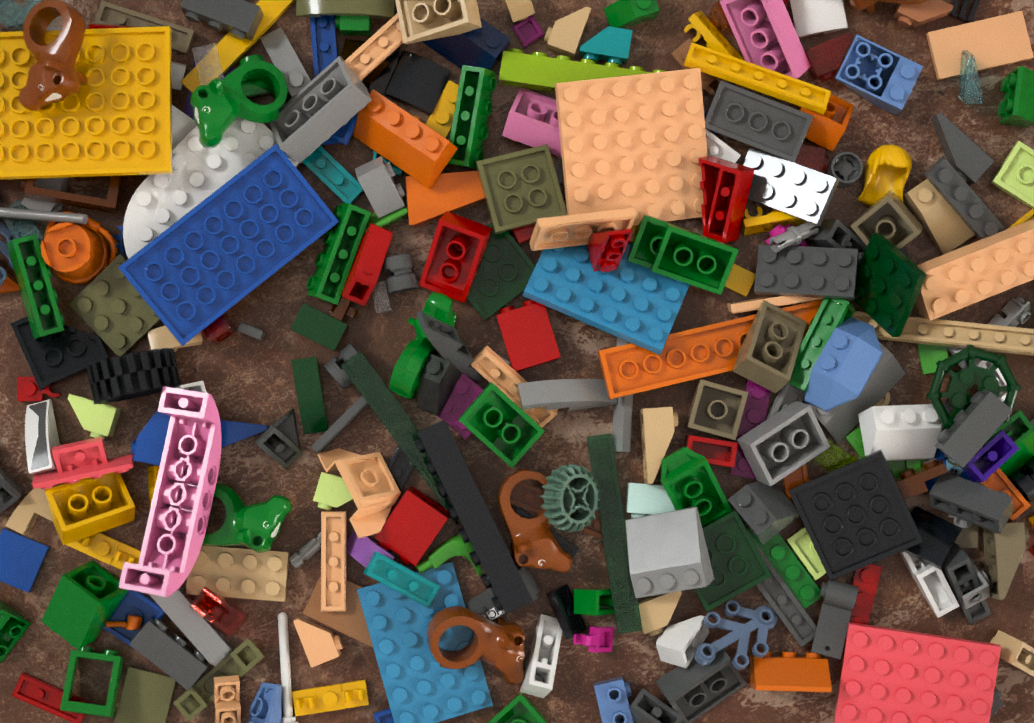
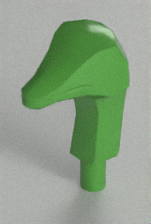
M460 535L453 536L440 544L428 554V559L416 565L421 574L432 567L436 569L449 558L463 556L472 564L477 575L483 574L479 565L474 566L469 556L472 550L468 543H463Z

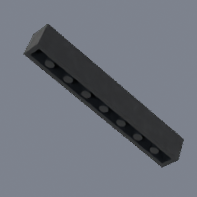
M445 419L417 432V439L414 440L420 454L424 452L428 459L425 465L430 475H435L439 482L436 487L441 498H447L450 507H447L451 519L453 521L457 520L461 527L458 533L463 543H468L472 550L469 556L474 566H480L483 573L480 575L481 581L486 589H491L494 595L491 601L496 611L508 614L532 602L533 600Z

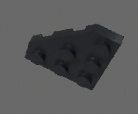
M28 317L10 323L40 390L87 371L86 367L92 363L109 359L101 339L97 335L88 334L76 330L74 327L64 325V331L34 339Z

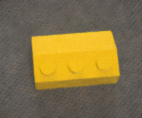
M115 472L107 473L97 479L88 477L80 479L73 484L64 483L45 490L52 520L62 545L132 522L135 518V505L121 474Z

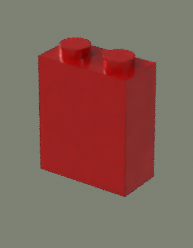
M533 300L523 302L524 307L514 309V306L500 309V314L496 315L511 366L516 372L561 358L545 305Z
M411 485L386 520L380 533L375 536V539L379 541V545L384 549L396 552L399 555V559L404 563L416 566L450 515L447 509Z

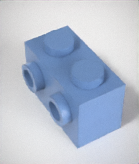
M621 676L593 683L602 723H633L636 721L629 709L630 706L627 698L632 696L629 682H624Z

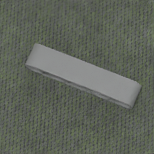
M181 586L169 597L149 594L211 665L216 667L234 651V647L191 597L186 594Z

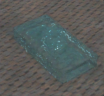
M21 199L5 207L26 209V207L21 204ZM2 217L14 239L37 234L38 240L44 241L41 232L33 220Z

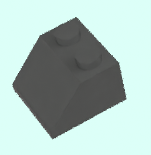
M759 481L750 483L728 499L732 509L737 511L740 519L762 545L800 517L797 508L776 483L772 486Z

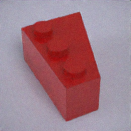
M714 156L698 158L702 172L700 189H703L704 203L701 205L703 236L723 243L736 241L739 238L755 169Z

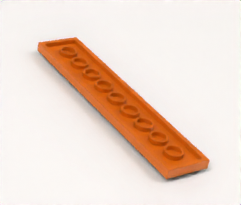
M823 299L781 308L807 322L803 338ZM756 314L669 334L660 355L633 343L598 351L609 400L732 371L738 352Z

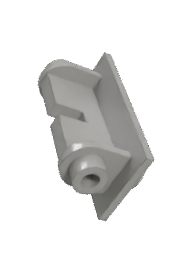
M1020 296L1012 298L1001 309V312L1007 317L1004 319L997 314L988 324L1016 327L1019 323L1024 324L1031 315V304L1028 301L1023 305L1025 301Z

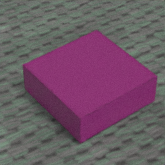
M533 15L511 27L524 49L545 36Z

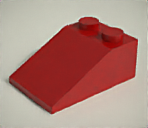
M446 211L439 219L419 286L434 292L443 293L450 298L465 303L486 250L492 228Z

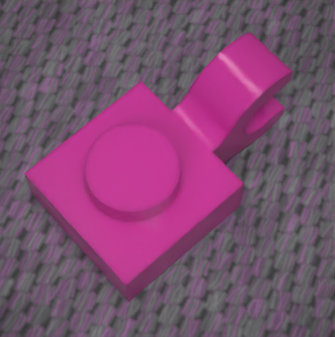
M590 627L589 634H574L573 644L589 646L588 652H612L613 627Z

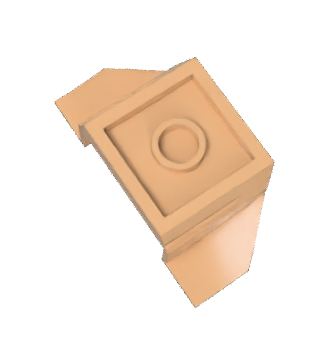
M340 448L318 453L317 455L326 473L339 470L358 508L349 519L358 538L380 533L392 506L401 494L381 453L359 455Z

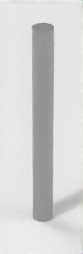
M0 207V217L77 224H87L88 222L87 214Z

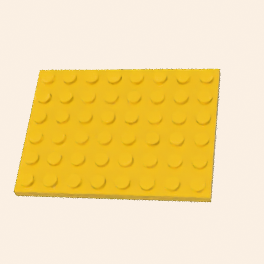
M170 26L86 29L80 52L75 61V68L88 78L87 84H80L81 86L77 93L67 96L63 101L46 104L39 111L28 110L19 102V94L26 86L30 67L36 62L26 46L23 31L0 32V180L172 174V40ZM46 30V45L55 41L61 30Z

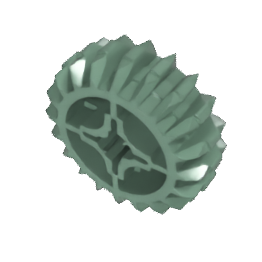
M576 464L562 465L558 469L551 470L552 476L546 477L547 484L542 486L545 491L540 496L544 499V503L540 507L546 509L543 516L549 518V524L565 532L580 531L584 527L590 526V520L596 519L594 512L600 510L597 507V502L601 501L598 498L600 489L596 487L598 480L593 478V473L587 471V468L577 466Z

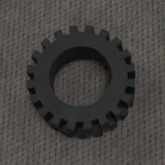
M172 348L130 353L124 356L101 360L86 367L94 404H107L161 393L163 387L174 388L181 385L174 349Z

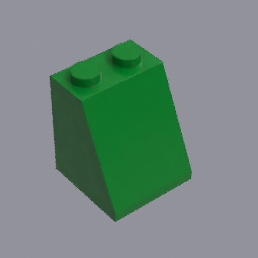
M92 560L62 575L41 622L64 638L71 646L80 650L95 641L129 589L119 588L120 581Z

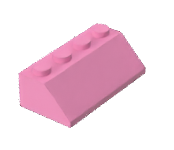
M783 0L719 1L745 61L796 79L811 67Z
M521 87L509 111L502 136L533 148L548 144L550 153L562 159L556 100Z

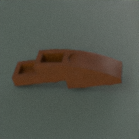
M936 458L924 462L922 464L923 467L917 470L909 468L900 472V477L895 478V481L903 498L927 492L928 488L925 481L947 473L948 471L943 459L937 461Z

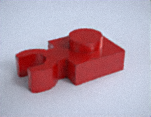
M34 376L17 377L18 402L44 401V394L53 398L62 396V393H54L52 386L40 390Z

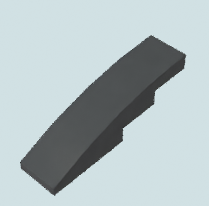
M419 310L416 315L433 347L444 359L451 361L460 372L479 382L483 376L470 365L474 361L468 345L460 340L456 328Z

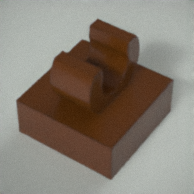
M341 294L338 305L332 304L327 315L339 321L342 320L344 315L355 319L358 310L350 307L349 303L351 300L343 298Z

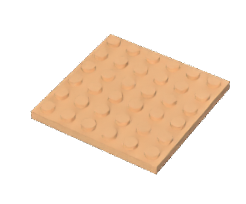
M700 68L555 83L567 215L634 208L636 217L632 226L639 225L644 214L665 222L702 217L701 205L704 204L703 189H700L702 172L698 158L707 157L708 154Z

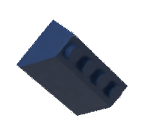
M480 18L481 28L459 35L421 41L461 70L462 65L486 68L492 71L501 59L503 51H506L510 46V38L482 18Z

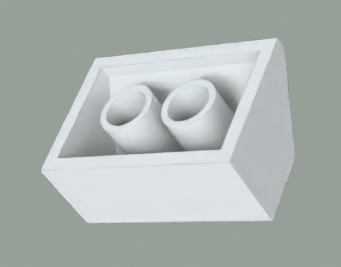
M932 404L872 406L858 414L865 456L881 449L886 461L934 458L937 449L935 445L938 442L937 437L942 431V423Z

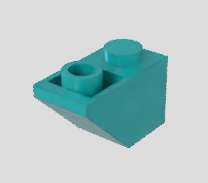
M608 26L580 46L579 56L583 57V59L594 60L595 62L604 60L619 64L620 66H622V63L627 64L633 30Z

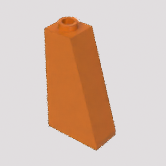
M478 171L441 173L430 189L413 177L405 176L410 228H416L440 219L446 211L456 213L486 201Z

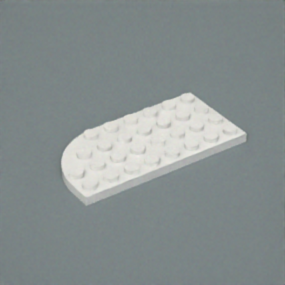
M238 117L223 133L222 140L217 147L204 148L200 144L199 129L196 126L172 151V174L149 175L133 194L128 204L123 224V240L128 259L274 146L277 141L273 132L263 123L252 122ZM285 153L293 165L297 167L299 163Z

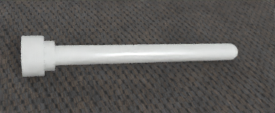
M281 612L278 614L283 704L281 723H299V721H296V716H293L288 616L285 612Z

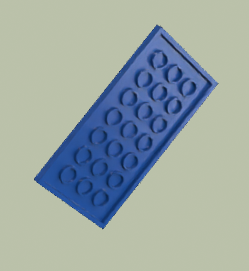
M276 143L118 268L178 342L184 346L339 223V221Z

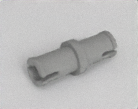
M809 222L797 227L791 226L787 228L786 232L771 237L769 244L775 242V245L770 247L777 253L788 246L801 244L802 240L818 234L819 229H812L817 225Z

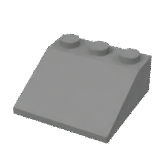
M697 506L625 520L629 570L636 598L707 587L714 580Z

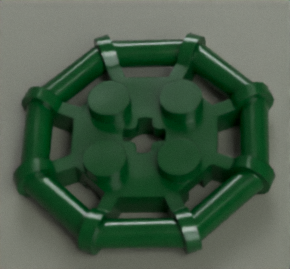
M967 345L965 349L936 363L937 368L929 393H926V396L933 405L942 423L941 427L944 429L950 428L955 423L953 421L954 417L961 410H966L970 406L971 398L967 389L968 387L972 388L974 384L977 385V390L982 392L984 389H987L997 397H999L1001 391H1007L1004 403L1013 409L1018 390H1021V384L1017 383L1006 362L1005 355L995 354L975 348L973 345ZM974 358L990 362L991 365L987 369L974 366ZM967 359V366L963 367V369L956 372L950 369V367ZM997 368H999L1007 385H999L998 380L993 374ZM945 373H947L950 379L946 391L940 392ZM947 397L953 408L950 414H948L940 398ZM1010 415L1003 423H1009L1011 420Z

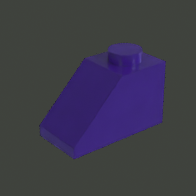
M1001 430L989 438L966 466L961 469L973 482H984L1020 448Z

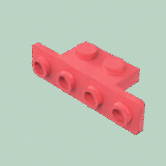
M103 437L52 447V454L57 470L35 474L32 486L33 489H49L55 486V484H73L80 479L88 477L97 479L107 473H125L133 468V455L108 459Z

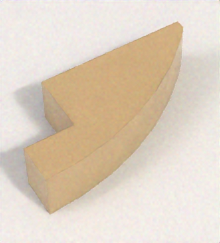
M33 489L17 506L5 526L24 535L30 533L39 515L53 522L45 495L46 489Z

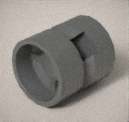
M842 152L828 163L825 174L840 180L837 188H846L859 179L863 171V164L859 156L853 152Z
M411 253L395 255L384 259L382 267L384 274L388 275V278L385 280L388 294H397L419 288L417 275L412 273L415 266Z
M351 343L340 351V357H333L324 365L327 371L344 389L355 381V375L361 376L371 367Z

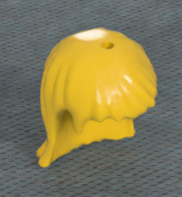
M893 144L882 145L874 150L867 161L864 188L858 200L870 207L892 190L903 202L904 187L912 169V160L909 153L902 147Z

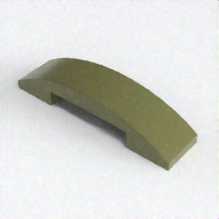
M297 0L296 17L321 18V15L391 19L395 16V0Z
M248 638L175 700L173 704L189 722L214 701V677L239 675V678H241L262 660L265 655Z

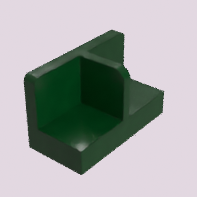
M303 303L291 326V330L335 351L343 334L346 335L350 326Z

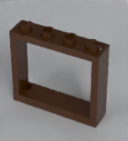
M110 176L107 199L34 187L35 179H21L20 189L25 190L24 198L115 213L121 176Z

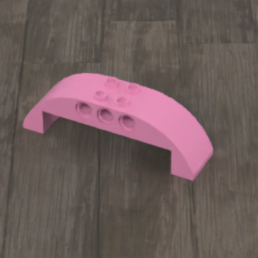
M163 387L158 412L171 416L139 563L137 565L124 562L119 588L169 597L188 577L203 544L219 473L222 435L219 412L211 394Z

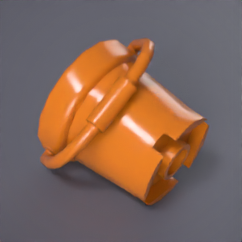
M89 217L87 224L65 222L54 225L55 222L49 221L45 230L44 241L42 240L41 242L42 257L46 264L50 266L52 272L62 281L76 286L90 284L117 257L118 249L115 239L109 231L101 226V223Z

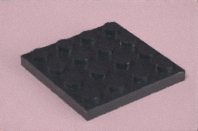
M881 449L788 490L830 581L923 542Z

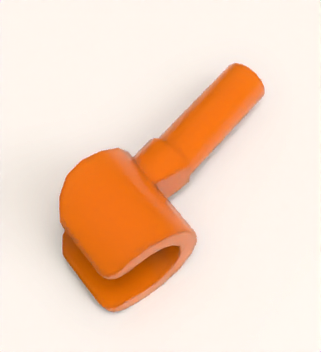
M128 615L127 622L107 621L106 627H122L128 630H137L141 627L143 618L136 615Z

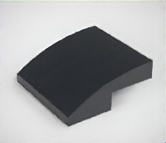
M403 50L384 95L403 105L409 104L431 115L451 70L422 56Z
M917 506L912 513V517L923 542L903 551L941 569L962 528Z

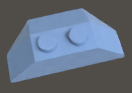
M850 317L834 329L811 370L804 399L806 403L828 412L834 407L843 405L861 395L883 355L874 326Z

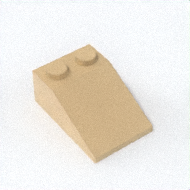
M395 0L404 44L459 35L482 27L477 0Z
M928 179L903 195V201L923 226V229L942 255L951 252L975 235Z
M673 407L639 410L645 484H653L661 461L673 437L674 427H678V413L673 412Z

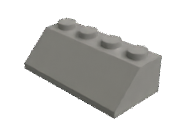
M339 56L280 109V118L269 122L279 148L300 164L339 128L347 124L355 114L365 108L372 99L362 81L344 59Z
M880 342L883 355L858 398L834 407L828 412L810 405L820 427L837 444L858 424V414L875 406L906 374L893 354Z

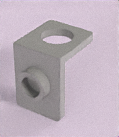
M972 561L971 563L980 587L962 596L965 609L991 596L988 584L989 579L983 570L979 571ZM979 594L978 597H976L973 600H970L973 596Z

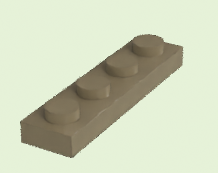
M103 0L94 24L133 27L170 26L172 50L185 55L189 54L196 34L192 29Z

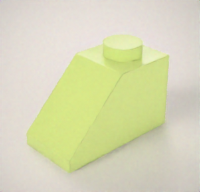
M69 394L68 400L83 429L91 431V437H103V440L105 436L113 437L121 408L108 404H94L91 399Z
M321 472L313 501L319 502L317 507L332 511L333 507L338 508L353 500L342 477Z

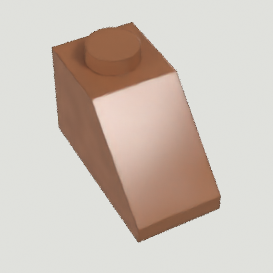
M926 0L919 4H898L892 18L896 19L897 23L904 27H917L947 16L954 6L942 0Z

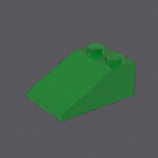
M492 382L488 384L458 418L473 435L511 468L517 464L545 432Z

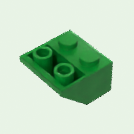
M1018 66L1001 81L1000 91L1003 92V100L998 105L997 115L1000 116V124L1029 128L1034 124V71Z
M1014 410L1010 415L1011 420L1009 423L1001 424L992 435L994 436L1003 430L1020 448L999 467L1007 478L1034 457V427L1021 410Z
M1 600L0 664L31 624Z

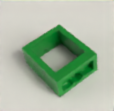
M91 647L71 650L60 710L114 718L124 658L118 656V651L104 650L103 654L93 653L94 648ZM79 658L113 663L106 706L71 701Z

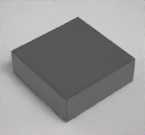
M243 322L240 323L237 330L260 341H264L266 336L264 331Z

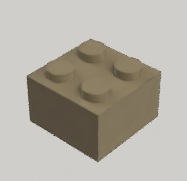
M892 190L855 218L850 225L866 245H868L873 233H881L897 249L903 248L917 237L923 229L920 222Z
M702 379L697 380L685 428L731 441L736 440L748 392Z

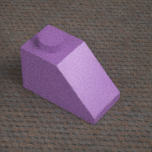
M355 530L347 539V553L365 568L375 551L391 560H394L396 555L381 547L371 537L358 538Z

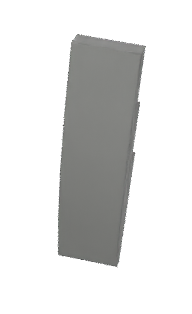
M601 379L543 380L518 383L517 387L522 410L545 407V410L568 407L569 411L617 404V398L609 400L605 380Z

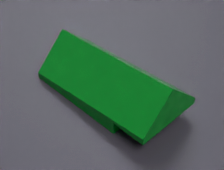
M644 214L635 230L627 260L650 268L652 272L721 295L739 249Z

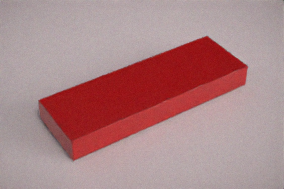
M25 672L21 673L11 695L72 723H82L86 715L61 711L60 706L64 689ZM72 693L71 701L91 704V701Z

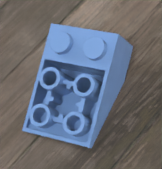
M856 35L835 79L873 105L897 116L902 111L923 66Z

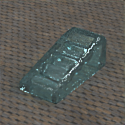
M963 50L961 54L958 98L965 104H982L983 96L975 57L968 50Z

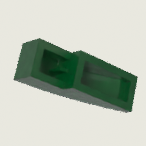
M318 357L292 360L304 434L325 432L329 427Z

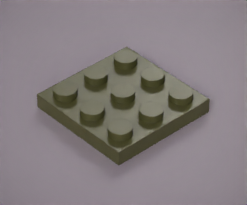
M548 144L476 161L495 234L535 225L538 218L567 215Z
M123 253L119 254L69 303L117 356H124L147 334V331L151 330L160 321V318L118 268L128 260Z

